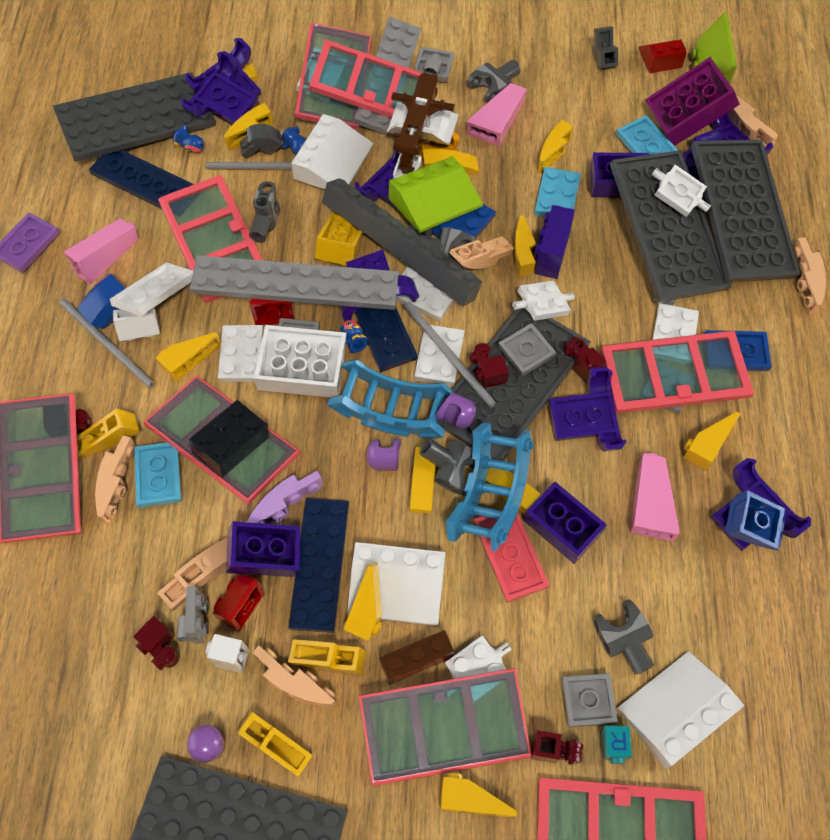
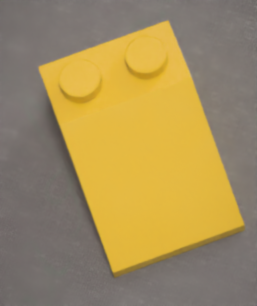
M331 213L317 237L315 259L347 267L346 262L357 258L365 233L339 214Z

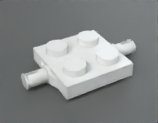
M674 165L667 174H664L657 168L652 173L655 178L661 181L654 195L685 217L696 206L705 212L711 207V205L702 200L703 192L707 186L677 165Z
M554 281L521 285L518 293L522 301H514L512 306L514 310L526 309L534 321L567 316L571 311L567 301H574L575 295L572 292L567 294L561 293Z
M482 635L444 664L451 673L452 679L506 670L501 657L512 649L510 646L506 648L509 644L505 642L495 650ZM501 681L470 686L473 702ZM461 688L449 690L447 692V697H449L458 689L461 691Z

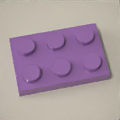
M28 213L0 242V261L23 273L60 234L58 228Z

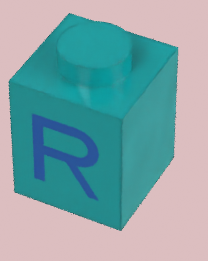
M604 726L601 729L603 760H610V764H625V760L632 757L630 726Z

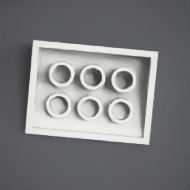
M323 114L291 163L293 179L322 189L326 188L327 182L339 178L345 180L350 185L373 148V143L342 120Z
M265 325L254 375L257 390L330 398L338 397L342 383L343 367L341 365L344 363L346 333Z
M355 542L347 616H349L368 565L376 562L378 563L382 606L381 620L438 626L446 552Z
M688 651L617 709L663 768L667 769L745 705L727 684Z

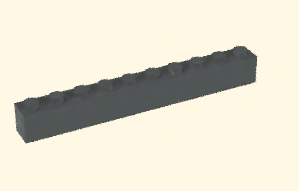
M339 178L327 182L322 200L324 204L463 307L475 301L483 282L475 274L463 268L460 263L452 260L443 251L438 250L429 241L420 237L414 230L409 229L400 220L391 216L385 209L380 208L371 199L362 195L359 190L347 184L345 180Z

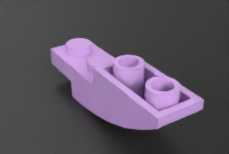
M318 471L297 481L294 475L282 481L260 501L247 522L272 524L283 521L290 514L287 508L288 505L298 503L302 497L318 492L323 486L322 478Z

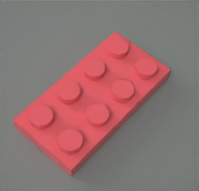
M518 513L507 534L505 543L501 544L496 551L491 550V538L479 536L506 603L549 588L548 580ZM481 516L474 519L473 523L475 526L492 529L498 519Z

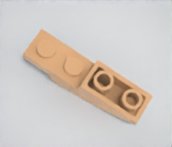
M737 96L740 105L729 111L731 121L750 140H762L764 147L768 143H773L774 146L778 134L754 116L755 109Z
M501 236L484 243L476 240L453 248L449 253L466 268L482 269L496 265L500 258L511 255L515 248Z
M806 237L798 238L793 246L800 273L802 274L797 282V287L802 293L804 305L808 308L810 315H815L822 305L825 296V267L820 252L812 253Z
M124 435L114 454L105 452L98 471L95 489L96 510L98 517L105 524H109L111 518H114L117 512V505L126 493V484L121 477L125 476L129 460L135 455V443L131 437Z
M227 538L212 545L173 574L175 578L157 593L173 612L186 601V587L196 586L200 589L205 583L214 581L226 570Z
M258 645L252 652L268 668L263 677L281 692L298 701L314 706L334 708L337 705L333 699L335 694L326 686L321 689L316 684L318 679L309 671L304 673L299 669L292 676L294 671L286 663L280 665L275 660L277 655L268 647L263 650Z

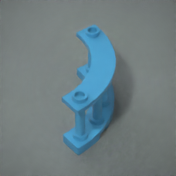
M357 359L342 363L341 367L350 372L343 394L330 398L327 406L347 418L351 416L361 420L360 424L382 432L408 437L409 433L420 434L419 438L425 439L444 437L445 429L438 424L436 414L442 405L443 399H447L453 392L446 384H416L397 380L370 369ZM357 377L370 383L362 406L350 398ZM377 387L392 391L385 414H380L370 409ZM400 394L414 397L408 419L393 417ZM422 399H434L429 419L416 420Z
M483 422L473 431L472 459L476 460L474 472H469L464 489L467 493L464 501L458 503L453 513L446 520L447 539L449 541L456 542L462 534L469 533L491 538L492 551H496L501 544L505 543L507 534L518 513L526 486L530 452L533 448L530 430L526 429L517 439L493 435L491 432L490 423ZM491 444L516 447V463L492 459L490 457ZM495 468L515 472L512 487L487 484L488 469ZM487 492L507 496L508 500L503 511L478 506L481 495ZM476 515L498 519L492 529L469 524L472 517Z

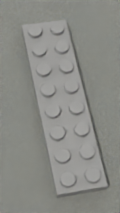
M389 17L376 57L409 68L421 28ZM373 63L362 97H364L366 90L376 93L374 101L385 105L395 70ZM401 73L396 93L401 94L407 74ZM393 100V108L396 107L398 101ZM358 107L353 123L388 135L387 129L392 118Z

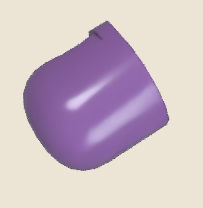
M452 392L439 408L436 418L442 422L448 421L458 429H465L474 420L476 407L469 399Z
M393 439V444L390 448H381L380 440L372 441L367 449L369 466L374 470L397 471L401 439Z
M205 724L192 730L187 740L188 752L192 758L203 763L213 762L218 759L225 747L223 734L212 725Z

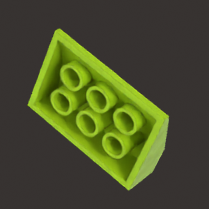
M723 13L696 41L695 47L691 50V59H693L694 68L711 57L730 84L737 64L728 14Z
M453 156L389 181L388 199L419 233L483 207V203L464 167Z

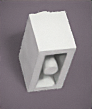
M155 307L142 316L122 309L113 310V322L119 341H131L135 338L153 337L160 334Z
M214 634L213 639L209 640L206 647L207 658L217 668L243 674L250 650L242 640Z

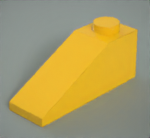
M214 332L176 343L162 350L156 357L160 368L177 382L221 346V340L219 335Z
M116 408L77 436L78 459L118 445L123 435L133 437L139 433L140 430L135 414Z
M735 412L699 432L694 440L690 438L684 447L687 450L684 459L707 471L741 413Z
M376 562L368 565L343 630L367 641L374 637V635L378 636L383 625L380 622L382 606L378 563Z
M449 773L448 777H443L441 811L507 818L517 817L515 809L469 779H463V774Z

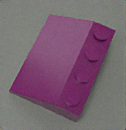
M711 57L645 99L665 135L674 146L740 105L734 89Z

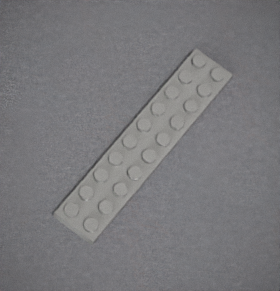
M197 255L189 290L191 294L395 310L399 271Z

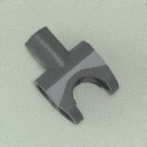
M515 60L507 62L498 69L487 62L471 73L467 80V85L471 89L478 87L488 88L489 90L484 95V100L488 103L506 86L512 83L510 79L520 74L521 69Z
M270 181L262 182L258 186L253 200L256 214L249 237L256 242L266 240L268 232L275 229L280 214V204L275 200L276 186ZM266 187L272 188L270 191H263Z
M446 227L442 228L439 239L419 234L420 237L429 241L434 247L443 251L456 262L458 261L449 253L450 250L477 240L471 234Z
M432 439L427 440L422 446L420 454L439 467L434 478L435 482L453 493L462 496L467 495L464 491L467 481L464 478L463 472L467 465L472 468L475 467L476 460L472 459L473 450L455 440L450 441L447 449Z
M628 599L622 602L626 618L624 626L616 627L611 625L600 613L593 616V624L598 638L609 657L612 658L623 652L635 675H638L654 666L642 644L653 638V633L644 615L634 602Z

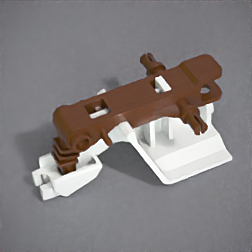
M422 73L419 76L413 96L407 95L405 92L403 94L392 92L391 100L400 101L397 102L389 128L387 129V133H391L394 137L399 138L395 139L393 150L400 154L393 173L394 179L420 169L422 158L420 156L422 150L420 142L429 143L430 141H435L436 143L450 145L459 114L452 113L454 112L455 104L446 103L444 100L437 101L438 89L436 85L438 77L436 75Z

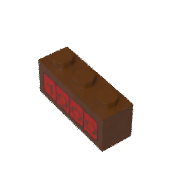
M443 630L379 657L388 684L391 685L449 660L454 656V650L446 631Z

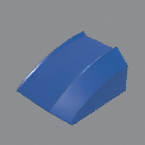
M109 273L86 294L77 310L91 325L105 329L113 323V310H119V308L111 306L110 298L126 288L121 285L112 273Z
M748 490L737 494L729 504V515L726 527L724 528L727 534L741 541L778 551L781 546L785 525V508Z

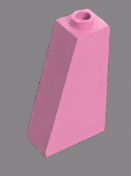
M512 83L506 86L467 121V135L500 146L525 103L527 89Z
M120 218L69 248L64 253L76 274L91 285L139 240L136 233L137 229L131 222L127 223Z
M643 453L638 467L630 533L674 542L679 536L680 530L666 459L655 453Z

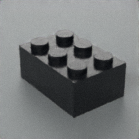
M236 400L189 439L191 451L218 476L223 478L269 438L268 424L239 400Z

